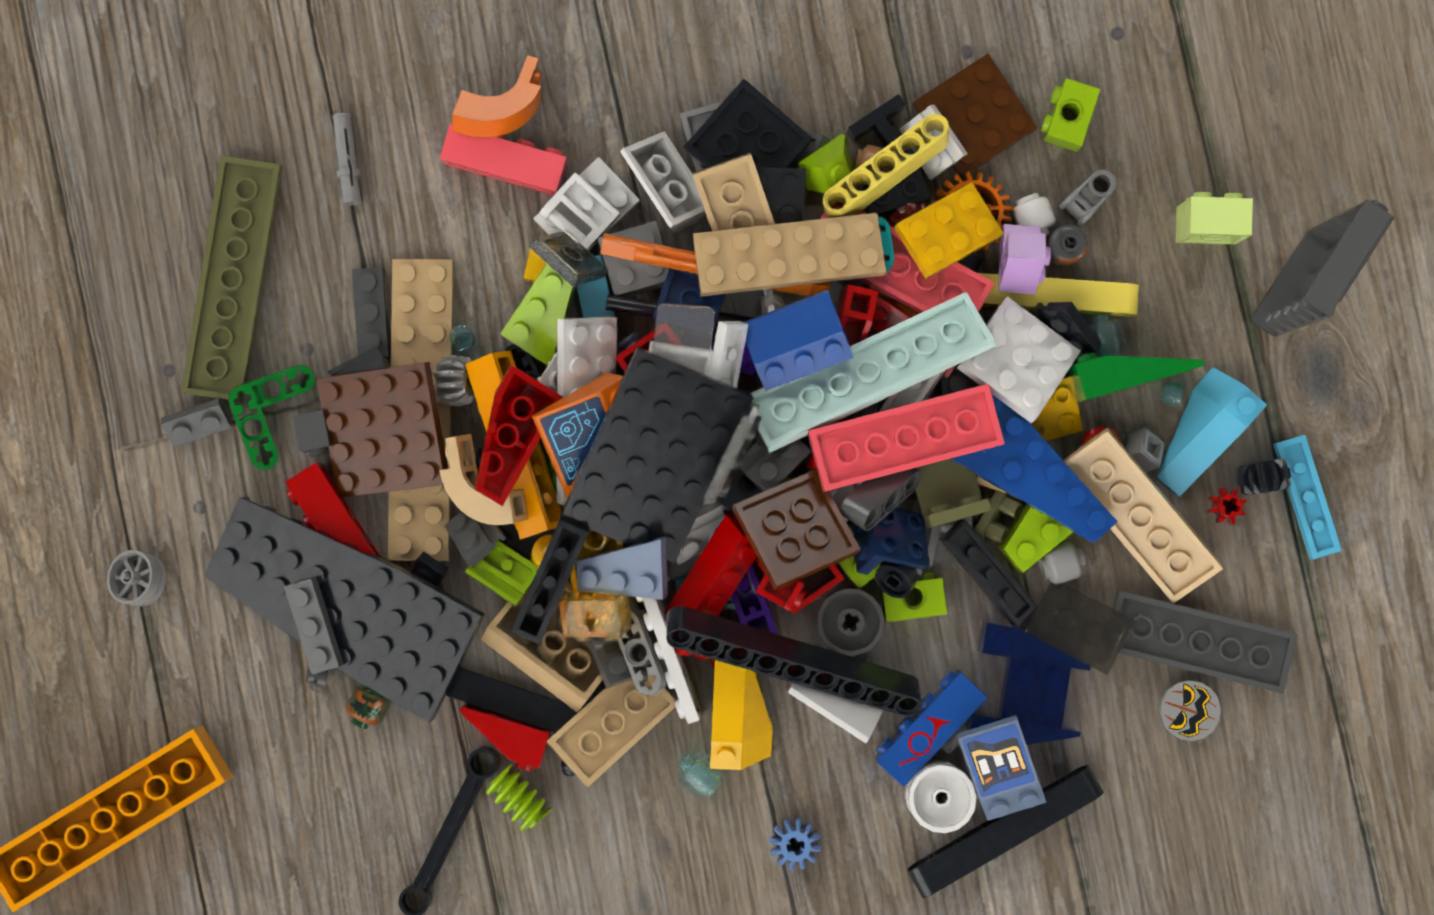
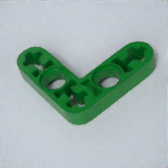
M295 365L237 385L229 392V406L252 464L258 469H270L274 467L278 460V453L261 408L310 390L314 385L315 376L307 366ZM298 370L303 374L309 375V378L305 380V386L301 387L298 383H293L289 385L292 391L286 393V386L280 376L286 374V380H291L296 377V371ZM269 380L277 381L280 385L279 394L275 397H267L263 393L265 382ZM242 391L245 395H251V399L247 400V405L250 411L256 408L257 413L247 414L239 419L238 413H244L240 403L234 404V399L238 398L237 392ZM250 419H257L262 425L261 432L256 436H250L244 431V425ZM267 436L268 441H263L262 445L266 452L272 451V455L268 457L269 462L264 464L261 460H255V456L259 455V450L256 444L250 447L249 442L259 441Z

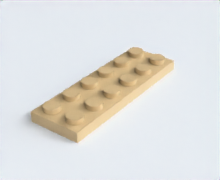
M877 213L693 233L701 297L876 277L886 274Z
M1108 427L1063 460L1118 521L1110 529L1173 604L1223 570L1221 562Z

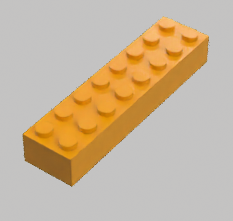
M202 725L190 730L0 847V892L12 913L33 902L234 778L205 727Z

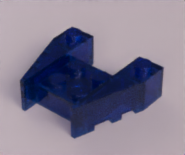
M982 621L977 651L984 654L1007 657L998 716L974 712L966 721L965 731L1016 715L1027 745L1080 737V731L1074 728L1063 727L1062 723L1071 668L1090 671L1091 666L1017 627Z

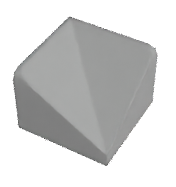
M1145 427L1128 434L1125 449L1144 472L1160 468L1165 443Z

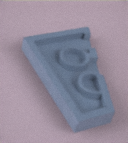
M666 536L645 543L633 544L626 548L583 557L576 561L577 591L663 600L668 596Z

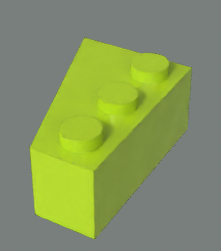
M554 252L500 335L547 365L548 362H551L553 354L557 353L558 319L567 318L580 269Z
M1026 503L1018 517L1014 519L1009 527L1004 543H999L997 548L1016 571L1024 573L1072 534L1073 531L1062 526L1060 522L1048 515L1038 512Z

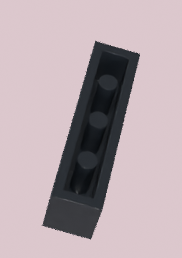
M560 518L511 633L540 645L589 533V528Z

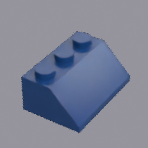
M828 290L744 322L749 324L746 343L765 391L854 358L848 338Z

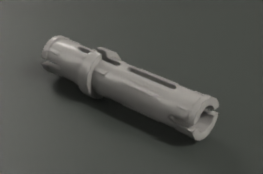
M336 113L333 114L332 120L339 166L336 175L341 183L342 205H358L362 203L358 180L361 177V172L356 164L351 114Z

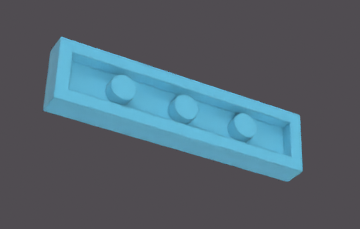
M1306 435L1274 443L1273 446L1277 459L1286 460L1287 466L1290 468L1291 485L1287 490L1309 559L1314 560L1342 551Z

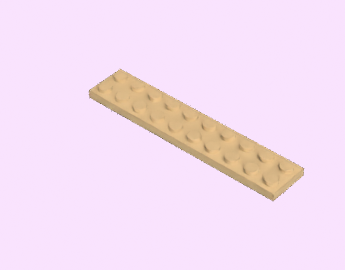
M392 259L391 367L430 362L433 384L436 383L434 374L437 373V363L441 361L442 357L453 355V259ZM434 386L435 395H436V394H437V387ZM436 395L442 436L445 441V438L452 437V406L442 404L440 398ZM444 485L389 492L388 560L416 561L424 551L437 561H450V534L445 525L451 521V499Z

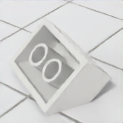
M665 131L627 146L620 151L674 233L696 224L706 214L692 172Z
M789 682L786 686L789 694L864 743H867L883 712V709Z

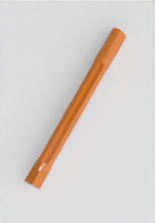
M607 233L603 235L601 255L698 274L695 252ZM831 282L771 289L810 297L825 290L830 292Z

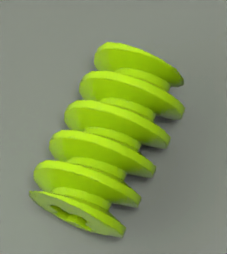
M511 763L489 783L490 786L486 794L490 795L497 792L498 795L494 803L499 804L506 801L503 812L507 813L514 810L515 813L511 821L515 822L522 819L523 822L519 830L524 831L534 827L553 807L542 809L546 801L545 798L534 801L537 790L525 791L529 781L524 780L518 783L517 780L521 773L516 771L509 774L512 767Z

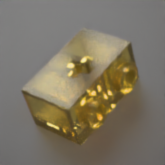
M576 592L569 593L559 601L563 637H575L576 641L603 637L606 641L621 639L622 635L632 628L628 596Z

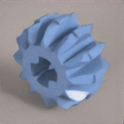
M788 818L784 819L785 830L777 825L774 827V831L780 837L772 836L769 838L771 844L778 845L772 848L770 853L772 856L780 855L777 860L779 866H782L789 860L788 869L790 871L794 870L795 862H799L800 868L804 870L806 869L805 858L812 863L816 861V857L810 851H821L819 844L812 843L817 841L820 835L818 832L809 834L813 828V824L810 822L802 829L801 818H796L795 826L791 827ZM795 837L798 842L803 841V844H799L800 849L794 851L793 847H787V844H791L790 839Z

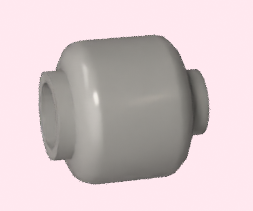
M1063 541L1038 561L1045 580L1049 579L1054 584H1060L1079 578L1081 566L1086 565L1081 548L1076 549L1071 542Z

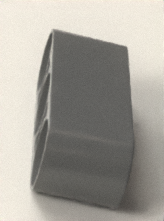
M913 468L863 481L842 502L840 507L842 516L865 531L871 530L916 490L921 481L922 473Z

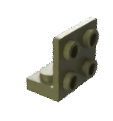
M947 459L915 468L922 473L921 481L915 492L926 529L992 510L989 499L982 500L975 473L966 467Z

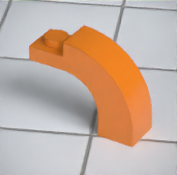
M527 55L516 84L504 94L482 96L462 90L452 113L453 132L472 137H497L511 133L525 125L534 116L541 104L540 84L543 73L539 71V58Z

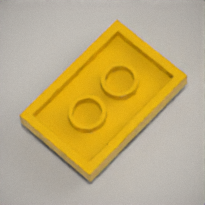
M972 182L894 226V229L925 279L999 239L1004 234Z

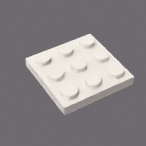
M1007 296L986 324L995 340V347L960 363L957 369L980 386L989 384L993 396L1032 423L1037 419L1081 350Z

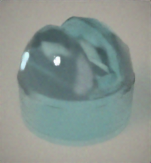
M457 325L450 331V342L456 351L464 352L474 346L475 336L469 327Z
M1176 383L1166 385L1161 391L1163 403L1169 407L1179 409L1184 385Z

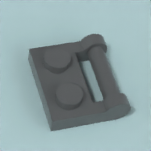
M632 624L623 627V629L629 630L632 636H635L631 631L630 626ZM614 630L601 635L594 633L587 636L588 646L606 688L633 680L622 650L620 649L608 654L604 651L603 646L618 642ZM648 631V634H649L650 639H651L652 644H653L654 641H653V639H652V637H651L650 631ZM642 644L634 647L632 656L635 661L640 662L644 660L647 653L646 648ZM659 660L661 667L663 668L664 664L662 660ZM646 667L638 668L639 671L644 670L648 674Z

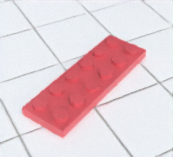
M836 202L831 206V208L840 209L845 204L841 202ZM824 211V213H823V215L821 216L820 219H826V218H827L826 215H825V211ZM861 211V212H859L857 215L868 214V213H866V212H864V211ZM890 226L894 251V264L890 272L884 276L858 278V280L919 313L927 311L965 292L968 293L979 312L995 283L958 262L925 279L892 226Z
M989 384L808 431L823 492L1004 444Z

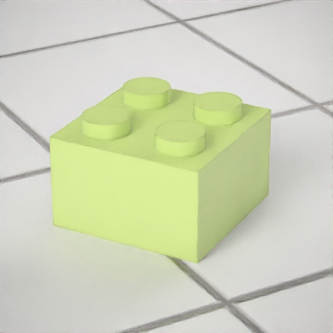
M1211 192L1193 193V196L1186 198L1183 203L1176 207V243L1236 245L1252 235L1253 198H1243L1242 193H1226L1224 197H1212Z

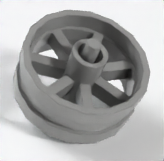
M127 550L119 554L112 561L107 573L109 593L114 600L126 605L148 606L161 596L166 585V570L159 557L139 550ZM136 559H138L137 564H136V567H135L134 564H133V561L136 560ZM147 562L149 568L144 570L145 564ZM132 590L134 600H130V598L128 597Z

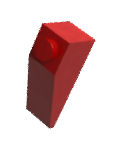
M464 704L461 707L460 713L509 760L516 762L515 767L526 771H533V767L540 768L548 745L546 741L550 739L551 731L468 704Z

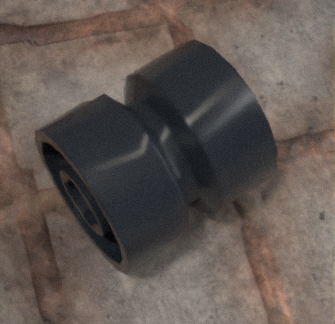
M930 560L929 565L925 569L883 561L875 573L876 583L887 595L894 598H905L913 590L917 581L928 570Z

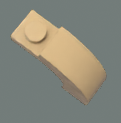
M471 434L445 438V454L450 468L439 470L440 476L450 499L464 514L476 521L490 525L513 524L528 519L524 489L511 490L503 506L475 491L478 469Z

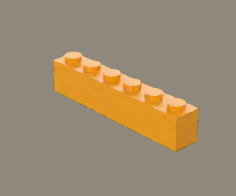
M511 350L490 353L465 364L486 433L495 391L509 366L513 365L516 367ZM539 441L512 489H524L528 519L514 523L520 539L556 529L561 518L560 504L557 503V495Z

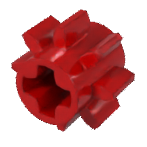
M1219 488V496L1208 497L1212 502V508L1208 509L1207 513H1214L1217 516L1216 523H1222L1227 518L1229 524H1236L1235 516L1246 515L1242 511V504H1245L1247 499L1237 497L1238 489H1232L1229 495H1227L1225 488ZM1223 501H1229L1228 505L1232 507L1231 511H1225L1226 507L1222 505Z

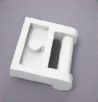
M576 173L567 180L539 212L541 217L552 221L578 245L577 249L584 255L621 215L620 212ZM562 203L592 229L587 236L557 211V208Z

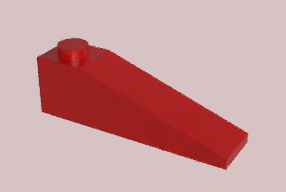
M513 365L509 366L494 394L475 491L500 506L504 505L541 438L532 416L563 398V396Z

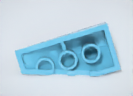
M1214 367L1192 389L1183 416L1180 417L1177 424L1178 427L1156 474V478L1177 497H1180L1267 406L1264 401L1244 384Z

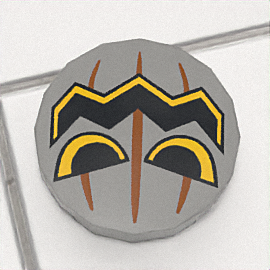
M1183 680L1171 685L1164 691L1159 700L1158 713L1168 733L1181 740L1196 741L1206 738L1215 730L1220 721L1221 707L1218 697L1210 687L1199 681Z

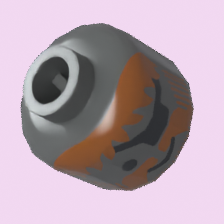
M1072 225L1060 226L1054 230L1046 240V247H1051L1050 260L1056 265L1064 267L1074 265L1081 260L1088 248V241L1084 232Z

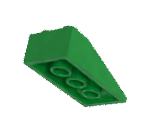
M1091 353L1075 359L1072 364L1073 366L1069 368L1066 376H1073L1077 402L1080 403L1205 366L1202 359L1102 356L1096 358L1095 353Z

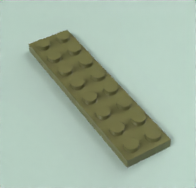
M224 155L220 156L181 393L228 400V395L232 388L247 382L283 166L280 164ZM239 391L237 392L238 398L234 399V401L243 403L245 394Z

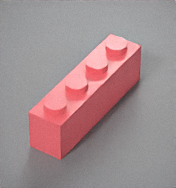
M449 125L440 155V160L443 164L553 196L562 187L568 167V160L563 156L562 151L551 147H546L545 151L534 148L535 144L527 140L517 139L516 142L505 140V135L497 137H472L453 132V125Z

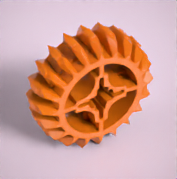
M967 171L964 181L956 174L953 176L954 185L946 180L943 183L946 191L940 189L936 191L935 195L941 200L972 182L977 191L984 194L991 201L993 206L991 204L986 205L992 215H995V220L1001 230L1003 228L1001 224H1010L1012 222V218L1003 215L1013 210L1012 206L1003 205L1004 202L1009 200L1010 196L1009 194L1002 196L998 194L1003 189V185L999 184L994 189L991 186L994 182V177L992 176L985 183L982 181V172H978L975 180H972L971 172ZM933 200L931 205L939 200ZM997 239L992 243L997 245L1000 242V239ZM990 244L984 246L982 249L984 251H987L990 248Z

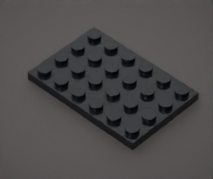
M637 346L564 504L560 517L628 545L645 543L666 536V560L675 563L753 400L752 394Z

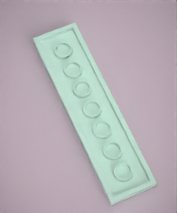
M965 292L850 346L854 358L765 391L763 387L750 393L753 396V400L748 411L769 453L807 436L809 430L828 426L995 347V340L968 293Z

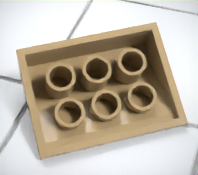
M567 582L539 645L511 633L528 594V589L517 607L509 602L506 603L486 628L481 640L578 713L603 680L588 646L587 636L594 633L601 635L613 631V620L615 617L612 615L609 628L579 630L572 585ZM619 642L603 646L606 654L621 649Z

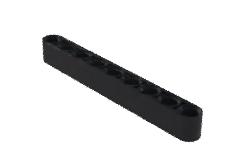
M678 606L670 609L667 613L666 640L674 648L904 716L914 715L922 708L919 680L913 675L692 608Z

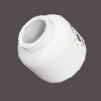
M1034 193L1015 201L1017 206L1013 208L1012 215L1016 225L1040 227V234H1046V236L1050 234L1048 228L1055 224L1056 219L1047 197H1039L1038 193Z

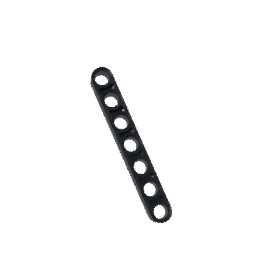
M1089 765L1081 766L1042 788L1047 803L986 821L912 864L907 869V872L921 897L926 898L937 893L1099 798L1104 791Z

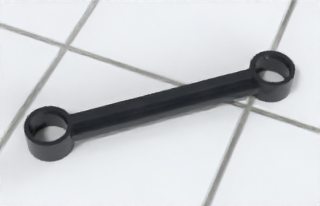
M482 746L470 754L467 761L469 772L414 883L408 885L399 896V907L405 915H422L429 908L432 901L430 890L485 779L491 777L499 767L500 758L493 748ZM486 752L492 755L495 765L489 773L483 774L475 769L473 759L476 754ZM419 890L424 894L426 905L421 910H412L407 906L405 896L408 891Z

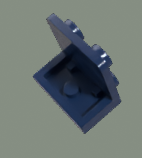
M895 508L869 531L863 530L852 522L851 529L861 549L858 554L854 555L858 573L868 575L883 560L917 569H925L929 565L926 529L921 514Z

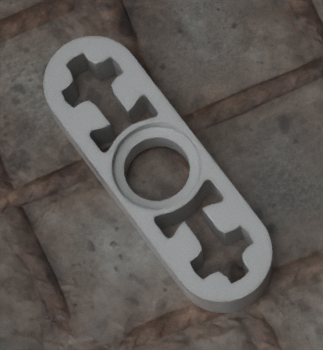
M628 610L621 611L613 620V629L636 689L644 695H658L664 690L666 679L645 623L638 613ZM626 618L634 620V624L630 626L633 635H640L641 638L633 639L631 632L623 629V625L626 624ZM638 644H642L647 652L644 660L640 662L635 661L632 656V651ZM639 667H646L649 676L656 677V681L653 682V689L652 687L645 686L644 682L648 680L646 671H639Z

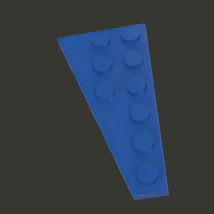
M992 395L1004 444L950 458V460L966 467L980 478L1016 499L1031 505L1038 512L1044 513L1060 522L1062 526L1091 543L1096 542L1118 521L1025 418Z

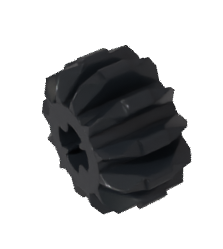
M1284 459L1241 465L1237 469L1238 486H1240L1241 493L1244 495L1283 490L1291 485L1290 468H1288L1287 461Z

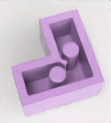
M1004 224L1002 228L1004 234L1000 237L998 292L1035 295L1038 283L1044 282L1045 265L1049 266L1051 258V247H1046V234H1040V227Z

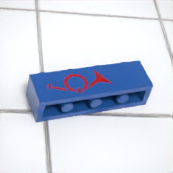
M959 669L954 673L949 671L938 683L941 687L933 695L928 693L921 700V710L913 717L906 716L898 724L897 729L899 731L892 739L885 738L876 748L878 752L875 756L877 763L903 787L988 698Z

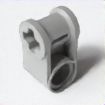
M1097 170L1079 188L1077 187L1059 207L1066 209L1078 220L1077 225L1081 227L1114 191L1116 186L1114 175L1108 170ZM1096 178L1104 180L1107 185L1106 192L1096 191L1093 187V180Z

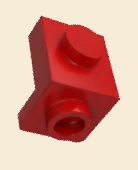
M766 573L755 591L790 611L792 606L798 608L806 594V591L802 589L805 583L800 580L774 590Z

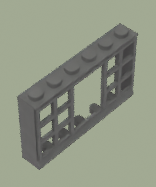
M1367 199L1308 230L1249 321L1273 337L1331 317L1336 304L1341 302L1395 217L1388 213V208L1384 204Z

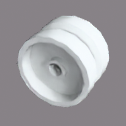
M941 760L927 762L906 784L904 795L907 807L918 823L932 832L939 833L952 832L965 825L975 811L977 797L973 783L959 767L948 761ZM939 792L946 793V795L941 796V801L937 802L936 795Z

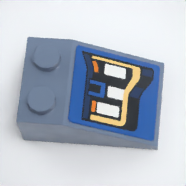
M1016 715L957 734L987 821L1047 803Z

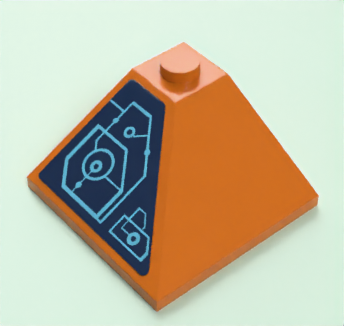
M606 372L532 416L567 498L623 378L621 375Z

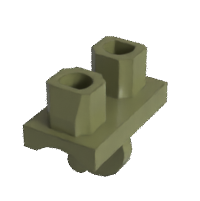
M996 490L992 497L986 493L982 496V500L989 499L992 510L974 515L972 521L977 523L974 531L984 543L990 540L1003 544L1008 535L1009 528L998 523L1002 514L1016 519L1023 505L1013 496Z

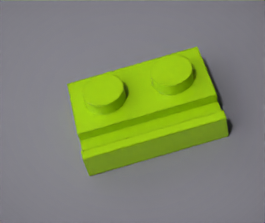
M497 541L494 544L496 547L474 567L470 565L466 569L465 574L517 607L522 597L530 588L538 568L514 550Z

